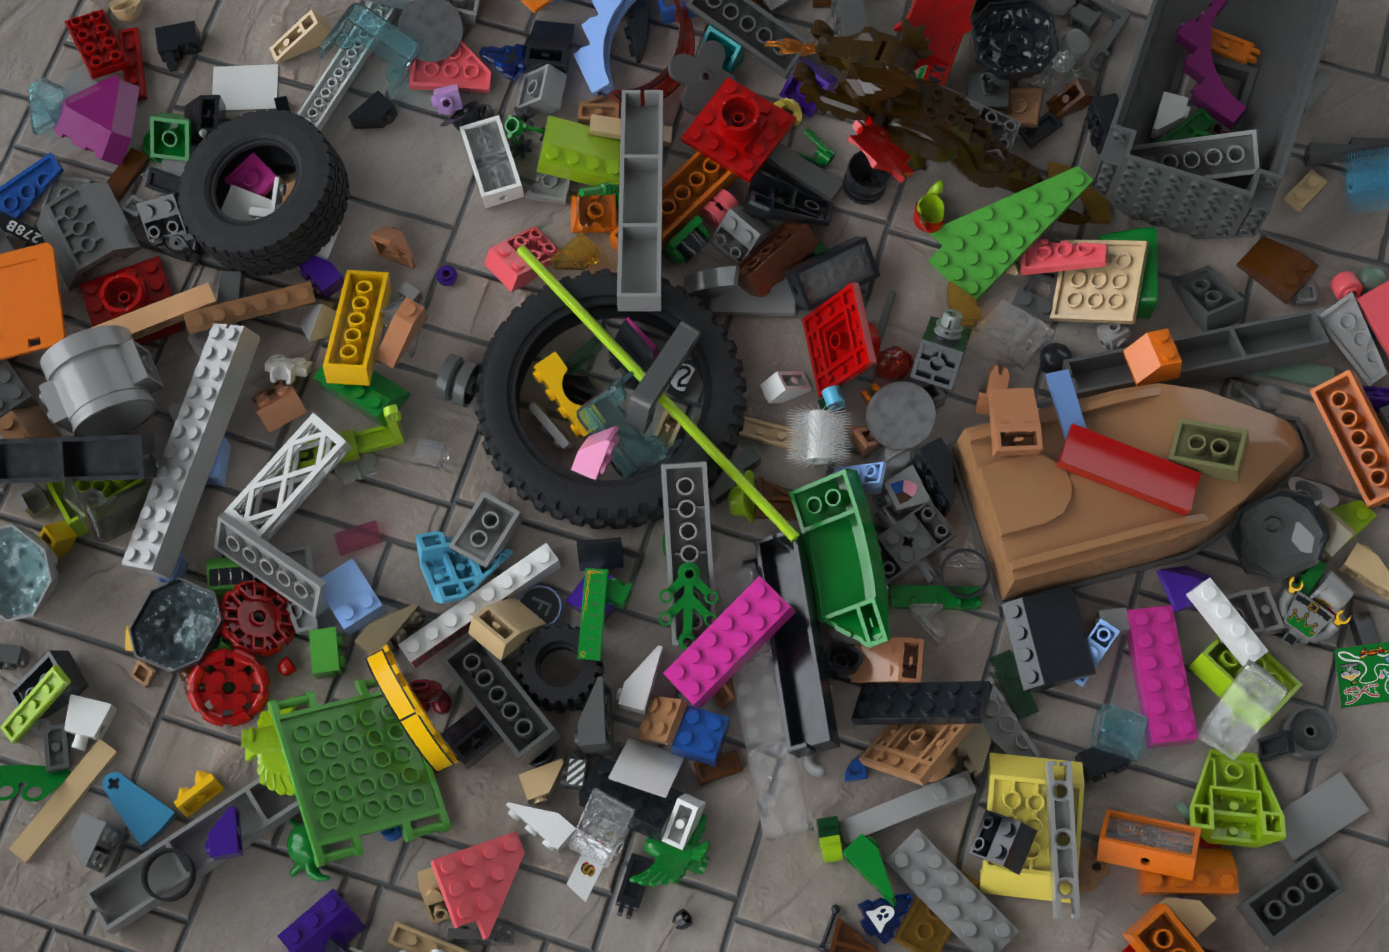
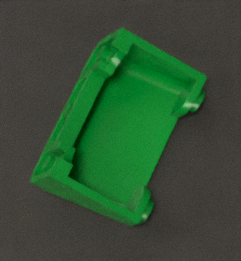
M1142 227L1100 234L1099 238L1095 240L1147 241L1149 243L1136 318L1150 319L1158 299L1156 227Z

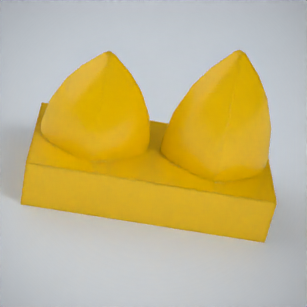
M197 770L195 785L192 788L180 787L174 804L188 818L225 790V788L212 773Z

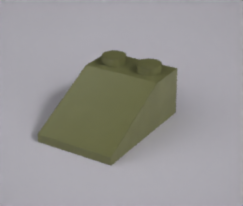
M1179 418L1169 461L1214 478L1239 482L1249 445L1248 430Z

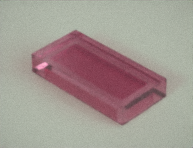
M376 520L334 533L341 556L383 542Z

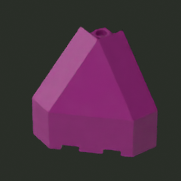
M116 74L63 99L52 127L54 133L61 138H71L72 144L85 151L95 152V157L103 161L121 166L132 139L140 87L120 80Z

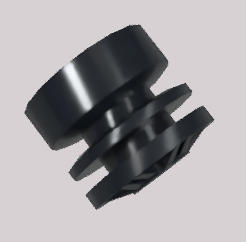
M859 151L849 160L843 179L844 193L857 204H873L883 196L891 173L872 168L866 155Z

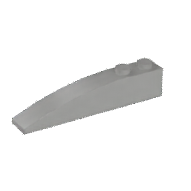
M967 770L838 822V827L845 845H848L861 833L865 837H869L974 797L976 789Z

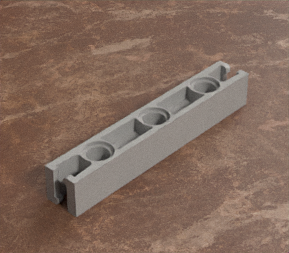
M1057 761L1045 762L1053 919H1063L1061 899L1071 900L1072 914H1070V918H1081L1072 761L1059 762L1060 767H1064V781L1054 780L1052 766H1056ZM1056 785H1061L1065 789L1063 798H1058L1054 794ZM1059 833H1064L1068 837V843L1065 846H1061L1057 842ZM1063 881L1068 882L1071 886V891L1067 895L1062 894L1059 888Z

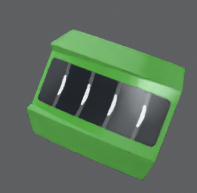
M227 557L207 560V589L217 593L219 603L225 593L234 589L233 586L248 580L262 582ZM256 591V595H262L261 591ZM242 596L237 597L241 603L245 600Z

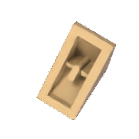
M665 409L651 441L667 451H671L685 429Z

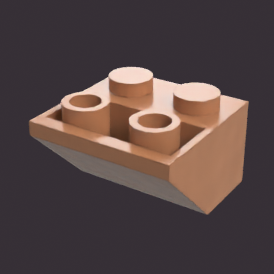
M278 380L269 389H262L256 392L254 397L250 398L269 433L307 413L292 384L287 385L286 380Z

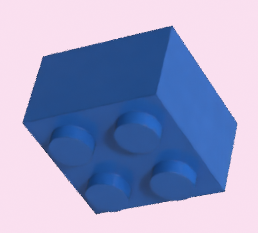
M687 705L671 746L672 754L716 768L730 727L729 717Z

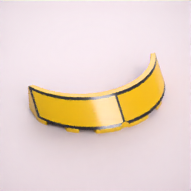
M389 644L384 645L365 657L369 670L390 709L427 764L438 773L459 763L460 759L442 739L401 673Z

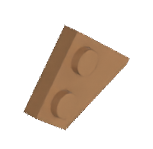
M621 89L614 90V93L621 94ZM602 94L592 100L579 102L578 123L590 124L591 114L619 118L621 102L614 94L606 97Z

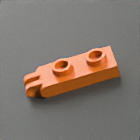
M1212 27L1211 52L1241 64H1247V62L1256 64L1257 57L1260 56L1261 51L1254 48V43Z

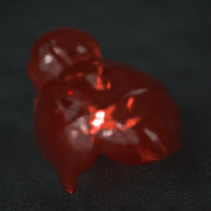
M892 346L880 351L876 356V372L885 379L898 378V380H901L908 375L909 369L913 368V355L899 346Z

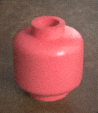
M1350 271L1336 274L1330 283V289L1338 301L1351 291L1355 299H1357L1363 290L1357 276Z

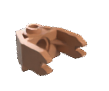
M994 363L989 369L985 390L978 389L975 413L990 416L988 389H1008L1010 374L1006 365L1002 366L1000 372L997 363Z

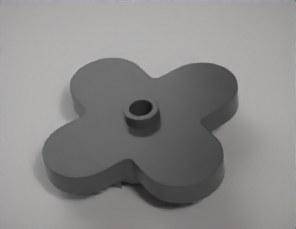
M710 40L702 43L697 50L695 58L687 54H679L672 57L668 63L670 77L674 81L683 84L684 91L681 102L683 108L690 114H699L727 77L738 82L733 74L722 69L725 60V49L717 41Z

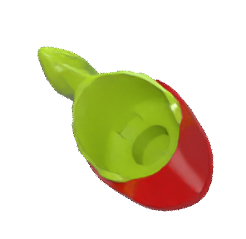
M943 180L936 182L928 190L927 194L916 202L913 221L915 226L921 231L934 233L942 227L945 206L939 195L943 190Z

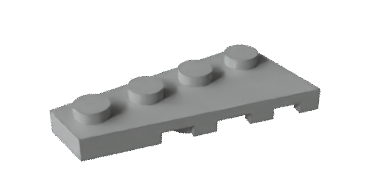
M304 545L280 550L314 574L311 546ZM286 602L287 610L291 614L289 616L298 635L309 633V630L320 629L319 616L314 618L294 603ZM292 606H294V608H295L296 616L294 615V611H293Z

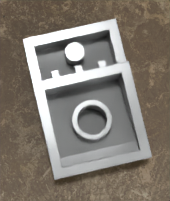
M1268 586L1251 591L1246 589L1225 595L1258 638L1281 633L1285 628Z

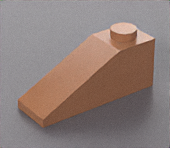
M407 297L405 298L390 323L375 356V360L392 369L396 367L428 318L424 306Z

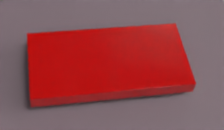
M103 9L64 21L92 80L131 67Z

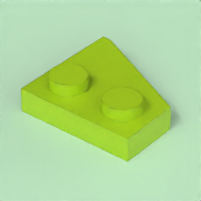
M1361 500L1329 508L1356 531L1344 546L1377 516Z

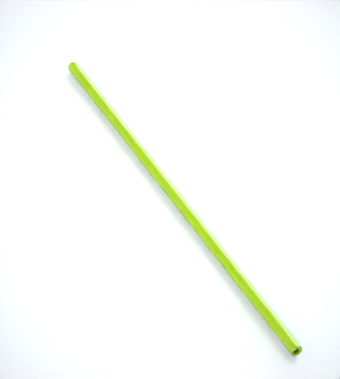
M525 245L520 246L517 249L519 256L640 382L646 372ZM664 392L658 402L791 542H794L800 534Z

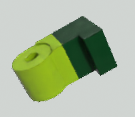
M837 816L816 819L820 850H822L824 863L842 861L843 855Z

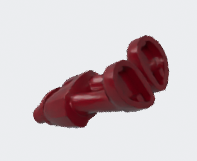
M420 679L409 684L426 713L429 711L430 703H432V707L437 714L444 715L450 711L452 707L451 697L442 690V685L438 681Z

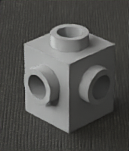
M1103 323L1097 326L1098 340L1104 350L1110 351L1131 345L1130 336L1132 333L1127 325Z

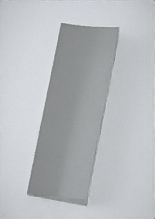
M225 512L218 516L214 549L312 617L316 618L329 608L326 600L327 582Z

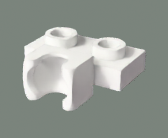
M273 355L265 362V371L270 372V381L286 380L287 385H291L295 381V376L307 377L313 370V362L306 361L304 358L290 359L285 358L283 355Z

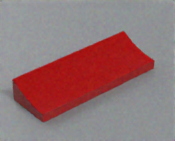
M1073 423L1070 425L1056 464L1058 468L1182 516H1186L1191 512L1194 495L1201 476L1200 472Z

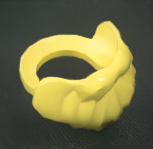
M785 98L773 103L781 109L792 111L793 116L797 118L794 125L798 126L800 124L803 114L798 102L794 99Z

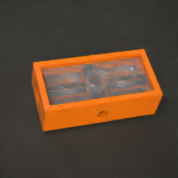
M1106 809L1099 838L1097 861L1192 881L1201 828Z

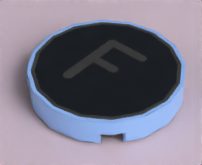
M541 585L531 587L524 591L519 598L522 604L546 622L544 629L550 627V624L556 623L561 616V600L557 593L549 587Z

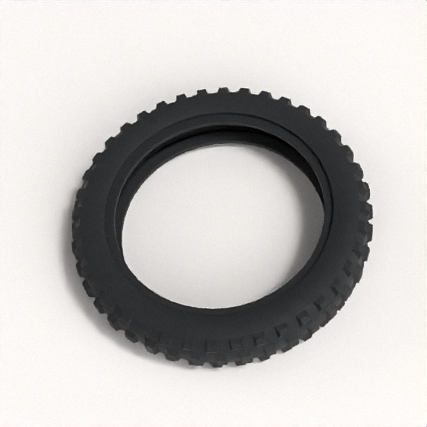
M609 268L596 271L595 274H591L589 270L582 271L580 275L572 279L569 275L561 278L559 282L595 320L608 318L626 319L628 317L630 320L656 327L669 336H672L682 321L702 331L698 342L689 354L692 360L697 363L696 367L704 387V403L697 427L730 461V457L739 443V432L743 431L745 424L743 411L747 409V399L743 397V393L747 391L746 378L741 377V372L744 368L742 360L736 357L737 346L734 340H728V330L723 324L719 325L717 323L716 314L710 308L705 309L700 298L690 297L687 295L685 288L678 285L672 286L669 280L663 277L661 311H618L617 272H611ZM546 284L537 295L532 293L526 297V300L521 303V307L516 306L511 310L509 317L506 321H502L494 333V337H491L484 353L485 355H483L482 364L479 365L478 384L475 386L477 402L474 403V409L479 421L477 424L479 435L484 436L485 439L482 445L486 454L493 457L491 464L496 472L501 471L503 473V481L509 488L515 487L517 489V494L521 499L532 501L535 509L539 512L549 511L552 518L561 521L568 519L575 526L583 527L585 524H589L591 529H604L605 526H611L612 529H625L628 524L635 528L647 524V520L650 519L653 522L664 519L661 465L647 473L621 480L584 478L564 471L549 462L536 450L525 435L520 422L519 400L523 380L530 365L550 341L566 330L583 323ZM691 436L673 457L663 463L706 461L708 488L717 480L718 474L720 475L723 471Z

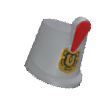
M1330 570L1313 587L1308 597L1327 608L1335 615L1334 618L1336 619L1338 611L1351 599L1354 591L1333 570ZM1340 614V618L1345 621V616Z

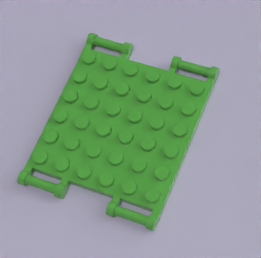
M374 678L355 681V687L360 696L318 705L314 691L281 701H268V710L274 722L317 868L325 866V863L354 855L358 857L363 855L364 851L360 840L362 836L401 826L403 838L407 843L414 841V838L451 830V824L433 769L413 745L381 691L368 693L367 689L378 687ZM308 704L310 707L282 715L280 713V710ZM434 816L439 818V822L412 829L410 824ZM351 840L352 846L323 854V847Z

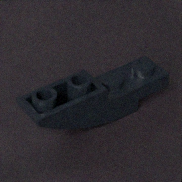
M636 0L630 6V9H628L629 19H627V27L624 28L626 39L631 41V45H629L631 57L635 56L637 64L641 63L649 38V18L646 0Z

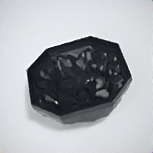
M1033 0L988 3L971 22L975 61L982 69L990 72L1000 80L1021 81L1039 75L1059 52L1054 16Z

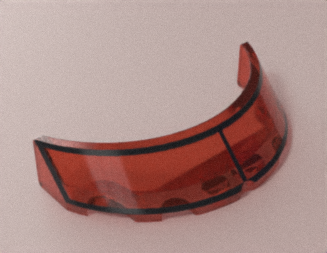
M671 0L676 7L674 13L675 20L679 23L678 44L673 57L679 54H687L694 57L695 34L689 13L681 0ZM667 66L659 76L649 83L628 90H640L641 106H645L644 90H663V99H665L681 83L674 81L670 77ZM612 90L608 93L607 97L621 105L622 90Z

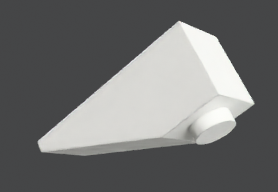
M658 645L624 682L623 688L618 689L616 701H618L619 709L645 715L662 659L663 646Z

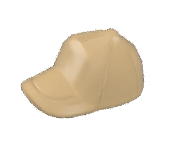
M115 0L109 2L111 11L121 21L133 23L141 14V0Z

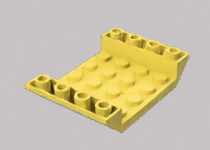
M989 753L987 810L1021 821L1037 830L1020 875L983 860L979 878V891L981 893L1052 901L1045 762L1057 761V765L1052 766L1054 780L1064 781V767H1060L1059 762H1064L1065 760ZM1072 761L1079 872L1084 775L1082 762ZM1056 785L1054 794L1058 798H1063L1065 789L1061 785ZM1064 833L1058 834V844L1065 846L1068 843V837ZM1066 881L1061 882L1059 887L1061 893L1064 895L1069 894L1071 891L1070 884ZM1061 899V902L1071 903V900Z

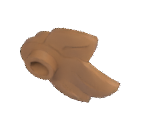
M1080 846L1079 893H1087L1094 890L1099 879L1104 878L1108 874L1109 863L1097 861V855H1095L1091 848ZM1095 863L1101 864L1100 871L1096 872L1093 870Z

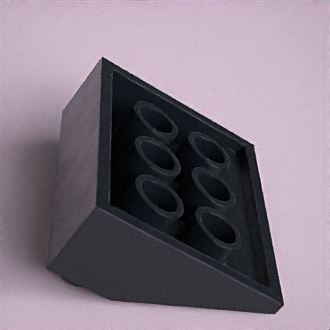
M1073 587L1026 596L1001 604L1023 691L1036 693L1096 674Z

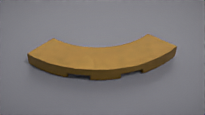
M1049 162L1048 179L1073 167ZM1090 186L1080 196L1088 216L1091 217L1089 223L1110 224L1111 213L1107 200Z

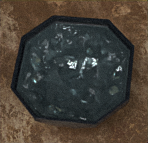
M180 577L150 589L128 628L134 656L169 673H182L197 664L203 663L206 655L217 647L222 637L221 628L224 624V619L217 593Z

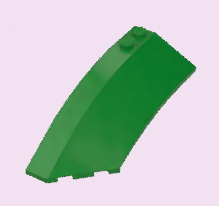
M843 469L790 491L789 494L803 535L816 597L817 620L829 624L835 630L854 638L867 648L890 641L888 594L883 562L871 512L857 470Z

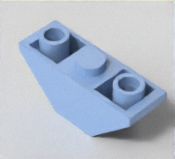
M877 462L836 467L834 473L843 469L857 470L864 494H880L887 463Z
M1102 618L1087 638L1095 668L1120 632L1119 629ZM1089 676L1074 682L1083 687Z

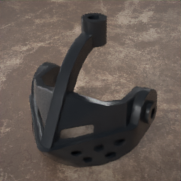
M190 233L171 236L169 245L173 250L166 245L164 237L154 239L155 246H161L162 250L170 257L195 265L198 264L205 252V249Z

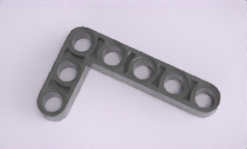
M684 321L678 325L631 395L625 418L626 424L642 433L647 431L653 420L657 401L698 342L702 331Z

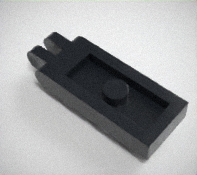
M631 853L615 904L619 906L617 916L622 917L624 908L628 909L626 919H631L633 911L638 912L646 886L632 883L629 878L649 869L653 865L654 859Z

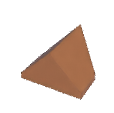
M843 425L844 427H852L843 429L849 430L844 432L848 433L846 435H848V438L863 459L884 446L871 435L868 426Z

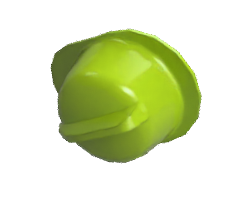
M747 470L744 476L755 487L753 472ZM738 485L734 486L728 495L731 514L738 517H747L750 522H754L756 520V504Z

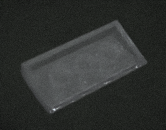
M1248 659L1198 726L1199 738L1235 761L1288 692V689L1271 674Z

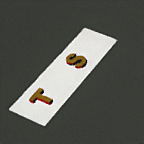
M600 816L566 884L584 902H586L623 828V825L603 816Z

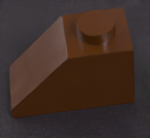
M1076 78L1047 101L1046 104L1057 119L1083 110L1091 103L1092 98H1096L1098 95L1089 80Z

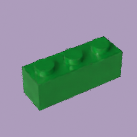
M1319 561L1318 564L1308 568L1305 573L1302 572L1298 577L1300 579L1299 582H1295L1293 586H1299L1300 582L1303 581V587L1299 591L1308 597L1327 565Z

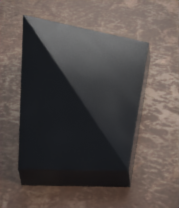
M564 375L562 387L566 397L577 405L587 406L593 404L594 406L598 391L588 376Z

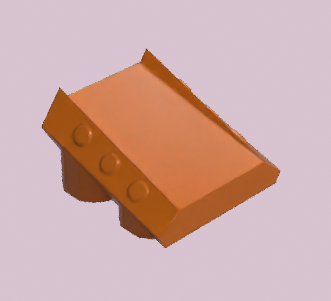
M578 193V195L571 196L569 205L571 217L570 231L572 233L613 232L617 228L616 195L601 196L599 194L581 197Z

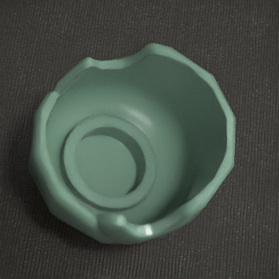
M1375 266L1364 267L1355 274L1363 287L1361 296L1388 281L1386 273L1381 268Z

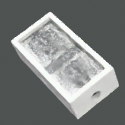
M499 115L459 127L484 207L489 208L524 197L522 184Z

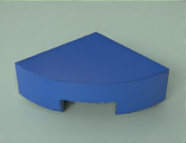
M861 756L855 758L847 767L845 782L868 779L866 766L859 760Z

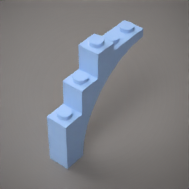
M592 0L599 15L591 17L581 24L590 45L580 48L573 55L595 97L602 94L606 97L616 90L611 78L609 64L610 48L620 20L636 0Z

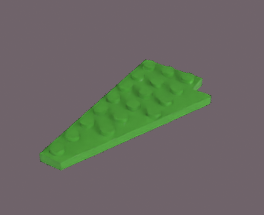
M1077 166L942 225L939 231L929 233L942 247L928 262L974 305L1094 183V180Z

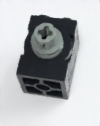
M946 309L942 319L931 316L918 348L910 375L911 378L952 390L972 332V328L961 325L963 315L959 311Z

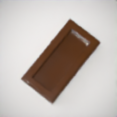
M736 749L720 754L716 768L702 762L693 763L700 786L743 772Z

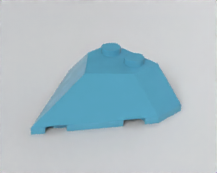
M433 531L418 534L415 537L421 571L433 600L441 604L465 599L513 554V550L505 548L486 569L450 549L448 546L453 538L445 536L444 532Z

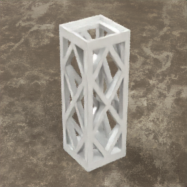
M312 413L224 512L268 542L353 447L316 414ZM319 438H320V440H317V441H314V442H311V443L306 444V443L309 442V441L316 440V439H319ZM325 444H327V445H326V450H325V455H324V458H323V453H324ZM319 446L316 464L298 470L301 451ZM294 457L293 466H292V471L289 473V471H290V466H291V461H292V458ZM284 468L283 475L277 476ZM302 482L294 491L295 484ZM289 486L286 501L284 502L286 487ZM280 489L277 508L259 513L263 494ZM256 499L253 515L250 516L253 502Z

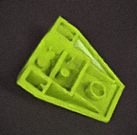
M1210 749L1189 807L1190 826L1201 828L1200 837L1212 844L1258 848L1284 840L1286 838L1285 817L1257 754Z

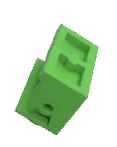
M336 627L309 630L312 674L317 679L338 675V672L344 675L343 668H346V658L344 654L342 655L341 646H344L343 633H340Z

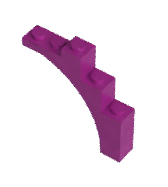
M1211 0L1208 5L1210 8L1206 13L1202 11L1196 21L1190 18L1187 23L1183 22L1178 27L1175 42L1190 52L1183 61L1185 64L1183 72L1197 81L1190 92L1192 93L1190 102L1200 109L1203 107L1211 117L1231 130L1244 115L1247 107L1227 90L1216 72L1211 54V31L1215 18L1225 8L1229 0Z

